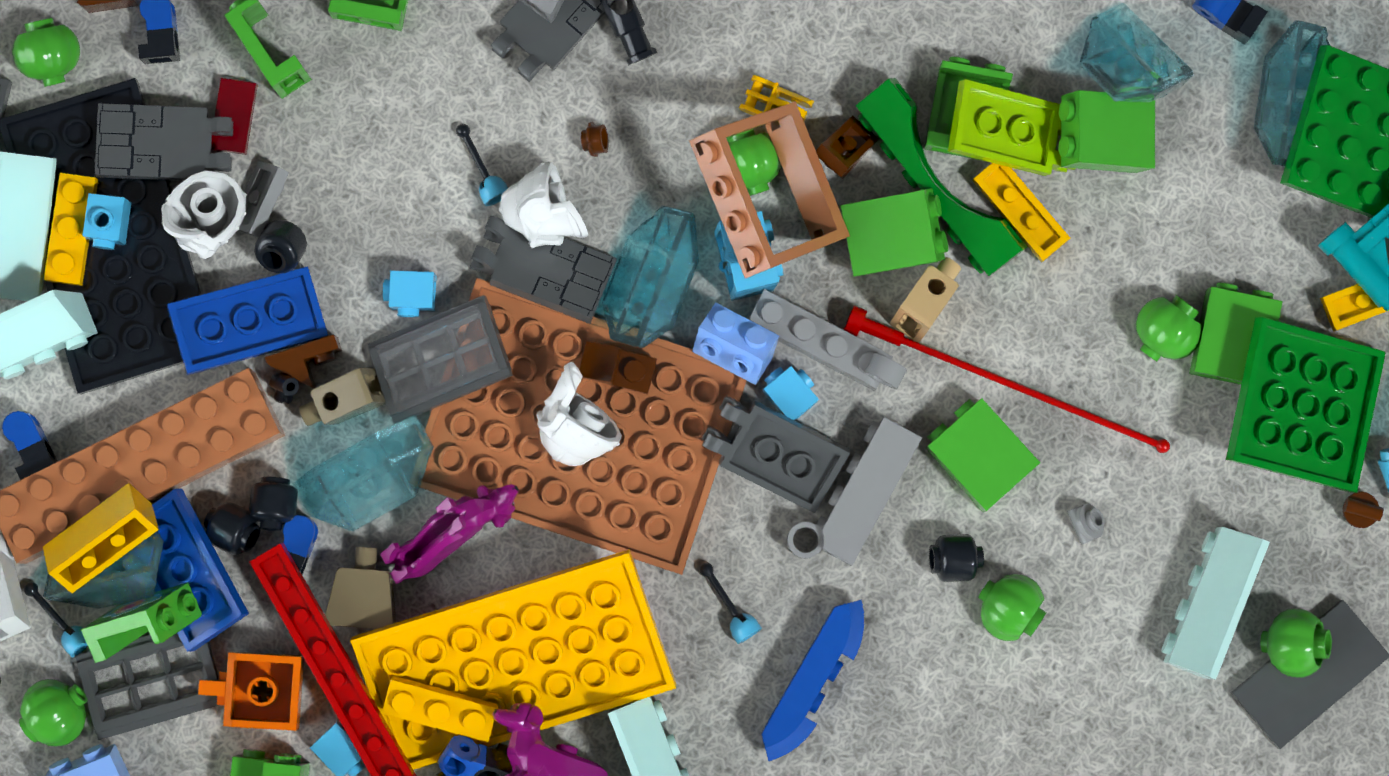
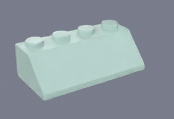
M0 152L1 299L29 301L42 295L56 158Z
M51 290L0 314V377L10 379L19 376L25 372L24 366L33 362L36 365L47 363L56 358L55 352L67 348L68 351L80 348L88 343L86 338L98 333L82 293Z
M1216 527L1215 532L1209 531L1201 548V551L1206 553L1201 566L1195 565L1192 570L1188 585L1193 588L1188 600L1182 599L1179 603L1175 619L1180 621L1175 633L1169 632L1164 641L1161 652L1166 654L1163 662L1202 678L1216 680L1269 546V541L1226 527Z
M650 696L608 712L632 776H690L687 768L680 770L676 762L675 756L681 753L674 735L666 736L661 722L666 721L667 717L660 700L653 702Z

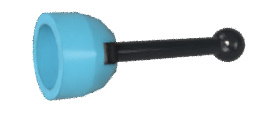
M466 124L458 125L456 134L463 138L484 179L479 186L480 197L485 206H492L501 201V195L508 189V186L502 178L489 175L469 136V126Z
M703 563L699 568L700 574L709 579L733 616L730 623V631L737 644L746 641L758 633L762 627L752 615L737 611L713 574V566L710 563Z
M34 582L27 583L24 586V593L27 596H33L63 630L61 644L64 650L72 658L83 652L88 647L81 632L83 627L68 626L38 592L37 584Z

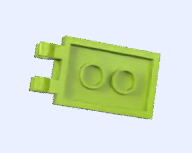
M967 79L959 81L948 152L1042 176L1050 175L1052 169L1064 173L1067 172V169H1076L1061 167V156L1059 151L1055 150L1058 135L1061 136L1060 104Z

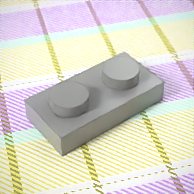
M258 161L244 192L247 194V214L244 216L239 231L259 238L269 223L270 214L278 196L284 189L285 180L289 172L280 167Z

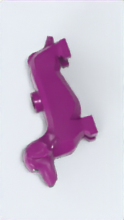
M510 484L497 489H489L481 485L477 489L479 498L465 495L455 502L448 497L435 508L437 513L427 520L413 539L400 546L398 543H392L380 553L385 564H395L390 573L391 578L395 583H400L404 579L424 576L472 538L486 523L492 522L496 528L503 527L511 519L512 513L515 510L514 499L519 492L518 487Z
M528 702L513 704L510 709L494 710V720L506 726L507 732L512 733L507 748V756L512 765V772L505 776H608L605 769L599 764L577 756V748L565 744H557L556 748L545 744L540 735L543 713L537 706Z

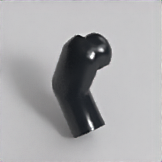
M276 373L269 381L270 387L275 389L273 398L276 402L290 404L293 401V395L299 389V383L295 378L284 373Z

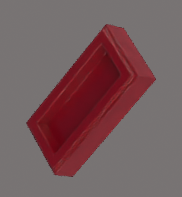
M221 78L214 118H232L234 122L233 136L212 135L211 150L247 155L258 88L257 83Z

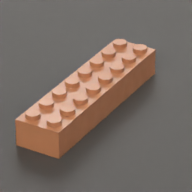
M247 368L0 490V530L16 563L27 564L44 555L43 546L128 483L148 501L152 502L172 490L179 489L286 435L255 371Z

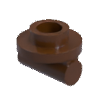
M1357 492L1347 497L1343 504L1342 512L1345 520L1351 526L1367 528L1376 521L1380 522L1384 508L1379 507L1378 501L1371 494Z

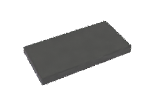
M1340 600L1319 618L1323 623L1324 629L1330 630L1332 648L1329 659H1323L1321 667L1316 672L1306 677L1287 676L1281 673L1269 660L1231 692L1277 749L1284 747L1389 658V653L1344 600Z

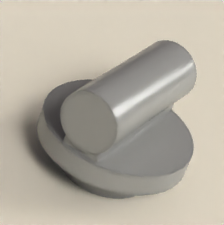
M1084 504L1067 511L1081 545L1102 536L1105 524L1104 517L1093 505Z

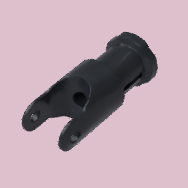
M600 0L615 37L621 39L629 57L626 60L628 66L658 53L656 48L651 47L643 30L645 23L634 0H626L627 12L622 15L612 10L607 0Z

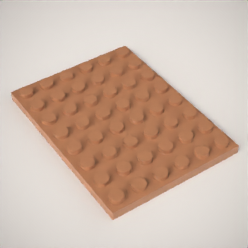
M476 278L469 301L482 295L487 297L513 376L431 410L407 484L455 500L465 495L479 498L477 489L481 485L489 489H497L510 484L516 485L519 492L514 499L515 510L512 513V519L614 553L630 549L633 559L682 575L719 466V460L722 456L702 446L704 442L702 436L708 426H711L727 437L733 422L720 415L722 410L719 407L725 396L740 402L747 380L693 353V349L593 317L591 324L491 286L490 282ZM480 319L459 328L456 337L459 348L485 337ZM587 341L618 346L625 351L657 358L648 395L582 378L576 393L593 402L616 423L622 435L620 444L613 450L606 452L600 457L593 458L583 465L568 466L552 459V456L541 443L540 429L537 425V412L539 410L543 411L544 401L555 389L564 371V365L573 362L580 369ZM488 343L461 354L467 373L494 362ZM455 358L448 360L441 383L460 376Z

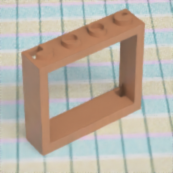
M796 101L718 127L689 140L745 279L850 237ZM763 125L766 126L811 237L810 241L775 255L771 250L726 139Z

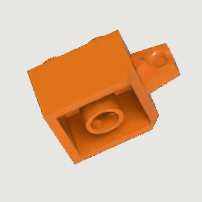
M228 652L227 672H219V680L200 679L198 695L217 696V705H224L223 726L297 731L300 727L304 657ZM260 681H266L267 687L273 689V694L266 697L268 701H262L261 694L255 693V686L262 685Z

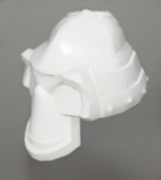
M545 161V163H541V165L524 175L519 182L511 185L501 195L499 212L502 214L504 223L523 234L532 248L542 245L560 246L563 243L564 236L578 238L588 236L586 226L580 214L570 200L566 201L561 178L556 166L552 162Z
M217 170L196 173L180 183L168 195L167 202L161 207L162 225L167 233L175 237L178 245L183 250L197 253L203 259L209 258L219 247L228 243V240L239 230L244 216L247 214V194L243 192L234 178L229 177L225 173L218 172Z
M573 362L564 365V371L555 389L544 401L543 411L539 410L537 412V425L540 429L541 443L553 460L568 466L583 465L589 460L613 450L616 446H619L622 436L616 423L602 409L576 393V389L583 376Z

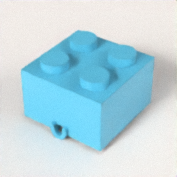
M762 211L756 212L771 247V241H774L770 219L764 220ZM719 221L714 231L721 258L719 269L725 274L731 301L762 294L764 289L772 292L778 285L780 276H783L782 264L745 279L723 223ZM728 262L727 266H725L726 269H724L723 263Z

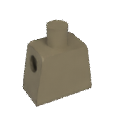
M358 368L311 390L313 401L300 406L299 411L307 426L320 421L324 425H336L383 406L386 402L375 369Z
M356 547L354 568H337L325 613L331 626L377 629L396 623L393 579L391 578V571L376 570L378 548Z

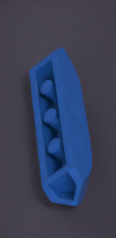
M862 600L835 606L829 613L761 732L768 761L780 758L797 748L816 727L817 723L806 717L807 713L811 711L815 714L825 697V694L820 692L827 679L833 682L844 664L838 660L841 654L854 660L860 648L864 631Z

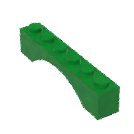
M896 78L887 79L856 105L861 112L858 118L869 132L875 130L883 140L880 143V147L891 160L897 158L905 170L902 171V175L914 189L916 187H919L921 190L933 188L934 195H938L941 202V216L949 225L946 228L947 233L957 245L964 244L971 253L968 256L970 263L980 274L984 271L988 276L994 274L1027 248V245L1005 218L988 215L970 207L954 196L938 179L929 165L921 145L917 124V105Z

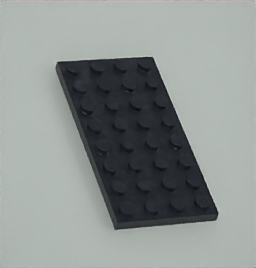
M136 78L0 119V130L7 153L57 159L46 260L60 173L95 177L98 179L96 194L124 197L131 202L126 245L115 244L114 250L92 247L93 241H89L82 286L45 281L48 292L60 290L82 293L98 332L86 338L88 343L80 348L69 351L67 348H64L77 393L80 395L183 364L167 304L202 295L189 251L183 250L178 245L175 237L167 233L162 225L161 207L167 202L168 195L171 194L168 180L103 178L95 176L98 103L145 105L139 82Z

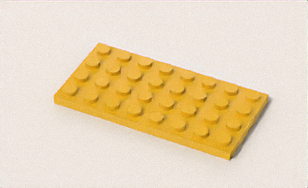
M630 549L352 636L350 640L369 693L381 714L392 675L499 704L498 709H510L515 703H531L540 708L543 713V722L540 730L676 689L677 685ZM382 714L413 770L437 763L451 738L459 735ZM494 720L489 742L474 738L470 739L476 744L489 747L510 740L512 733L507 732L506 726Z

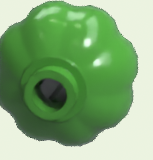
M53 18L24 24L26 33L17 35L12 49L13 60L18 70L28 78L39 81L43 80L44 87L64 83V75L75 68L79 61L80 44L77 36L66 25L55 26Z
M754 129L728 137V144L749 195L752 196L770 190L768 183L779 174L782 166L769 134L764 132L756 135Z
M1177 295L1171 302L1165 297L1150 300L1141 308L1137 315L1136 331L1141 342L1144 343L1140 350L1156 362L1161 357L1178 360L1189 356L1197 348L1201 336L1202 325L1195 320L1199 311Z
M1022 574L1007 575L996 583L989 580L978 596L983 601L981 620L985 629L992 636L1003 641H1016L1023 632L1031 637L1047 613L1040 608L1044 601V595L1040 586L1033 579Z
M1294 608L1287 609L1274 618L1269 630L1262 632L1260 646L1261 651L1268 653L1272 665L1281 673L1291 677H1306L1321 667L1323 659H1329L1332 638L1330 630L1324 629L1322 621L1317 616L1307 610Z
M44 679L36 682L27 690L21 703L20 714L22 718L19 719L21 729L35 743L39 741L48 746L70 744L81 734L86 719L84 704L88 701L86 694L76 684L70 687L66 683L54 679Z

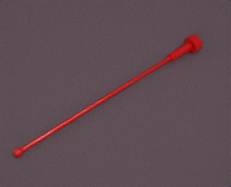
M853 306L844 327L845 331L856 337L859 331H862L896 346H900V344L906 345L1156 447L1159 453H1166L1170 449V443L1166 439L1156 440L905 338V333L866 318L867 310L858 306Z

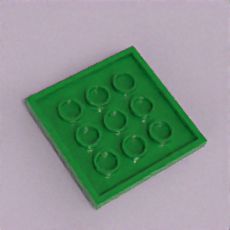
M1330 45L1320 46L1280 184L1370 218L1374 217L1389 204V69Z
M1255 317L1226 460L1338 490L1357 493L1386 352L1268 318Z

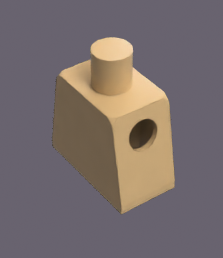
M945 257V260H942L936 268L929 265L889 324L898 331L905 333L904 335L911 340L920 343L959 287V284L954 279L961 271L960 265L948 257Z

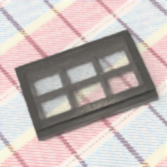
M485 295L368 344L369 353L389 414L395 424L513 376L490 303H488Z
M177 633L160 644H155L151 635L136 639L104 661L95 663L91 652L75 656L98 740L219 706L217 705V696L198 695L200 679L219 680L209 642L195 651L187 652Z

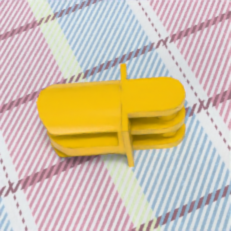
M753 75L751 80L754 83L751 90H746L745 95L748 97L745 104H740L739 109L754 116L763 113V111L754 108L757 101L767 104L764 112L789 104V102L779 99V97L791 102L796 101V104L806 108H812L814 100L779 86L778 82L774 83ZM763 86L773 90L770 97L760 94ZM798 107L803 121H805L807 111Z

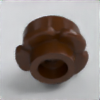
M589 122L587 129L581 132L582 148L585 152L589 151L591 156L598 157L600 153L608 152L609 139L604 124L595 125L594 122Z

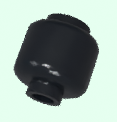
M275 220L265 227L255 243L254 252L256 259L268 271L274 273L290 272L298 265L306 252V236L294 223L286 220Z
M270 476L261 477V482L255 483L251 488L250 517L260 522V529L281 531L282 524L291 521L296 516L298 490L290 485L289 479Z
M225 502L217 509L212 508L204 520V527L207 528L206 534L212 545L231 555H239L244 551H250L260 535V526L257 521L250 517L249 510L232 502Z
M969 534L940 536L936 540L935 545H930L929 548L931 573L937 574L942 582L971 581L975 578L977 569L984 566L982 546H976L974 538Z

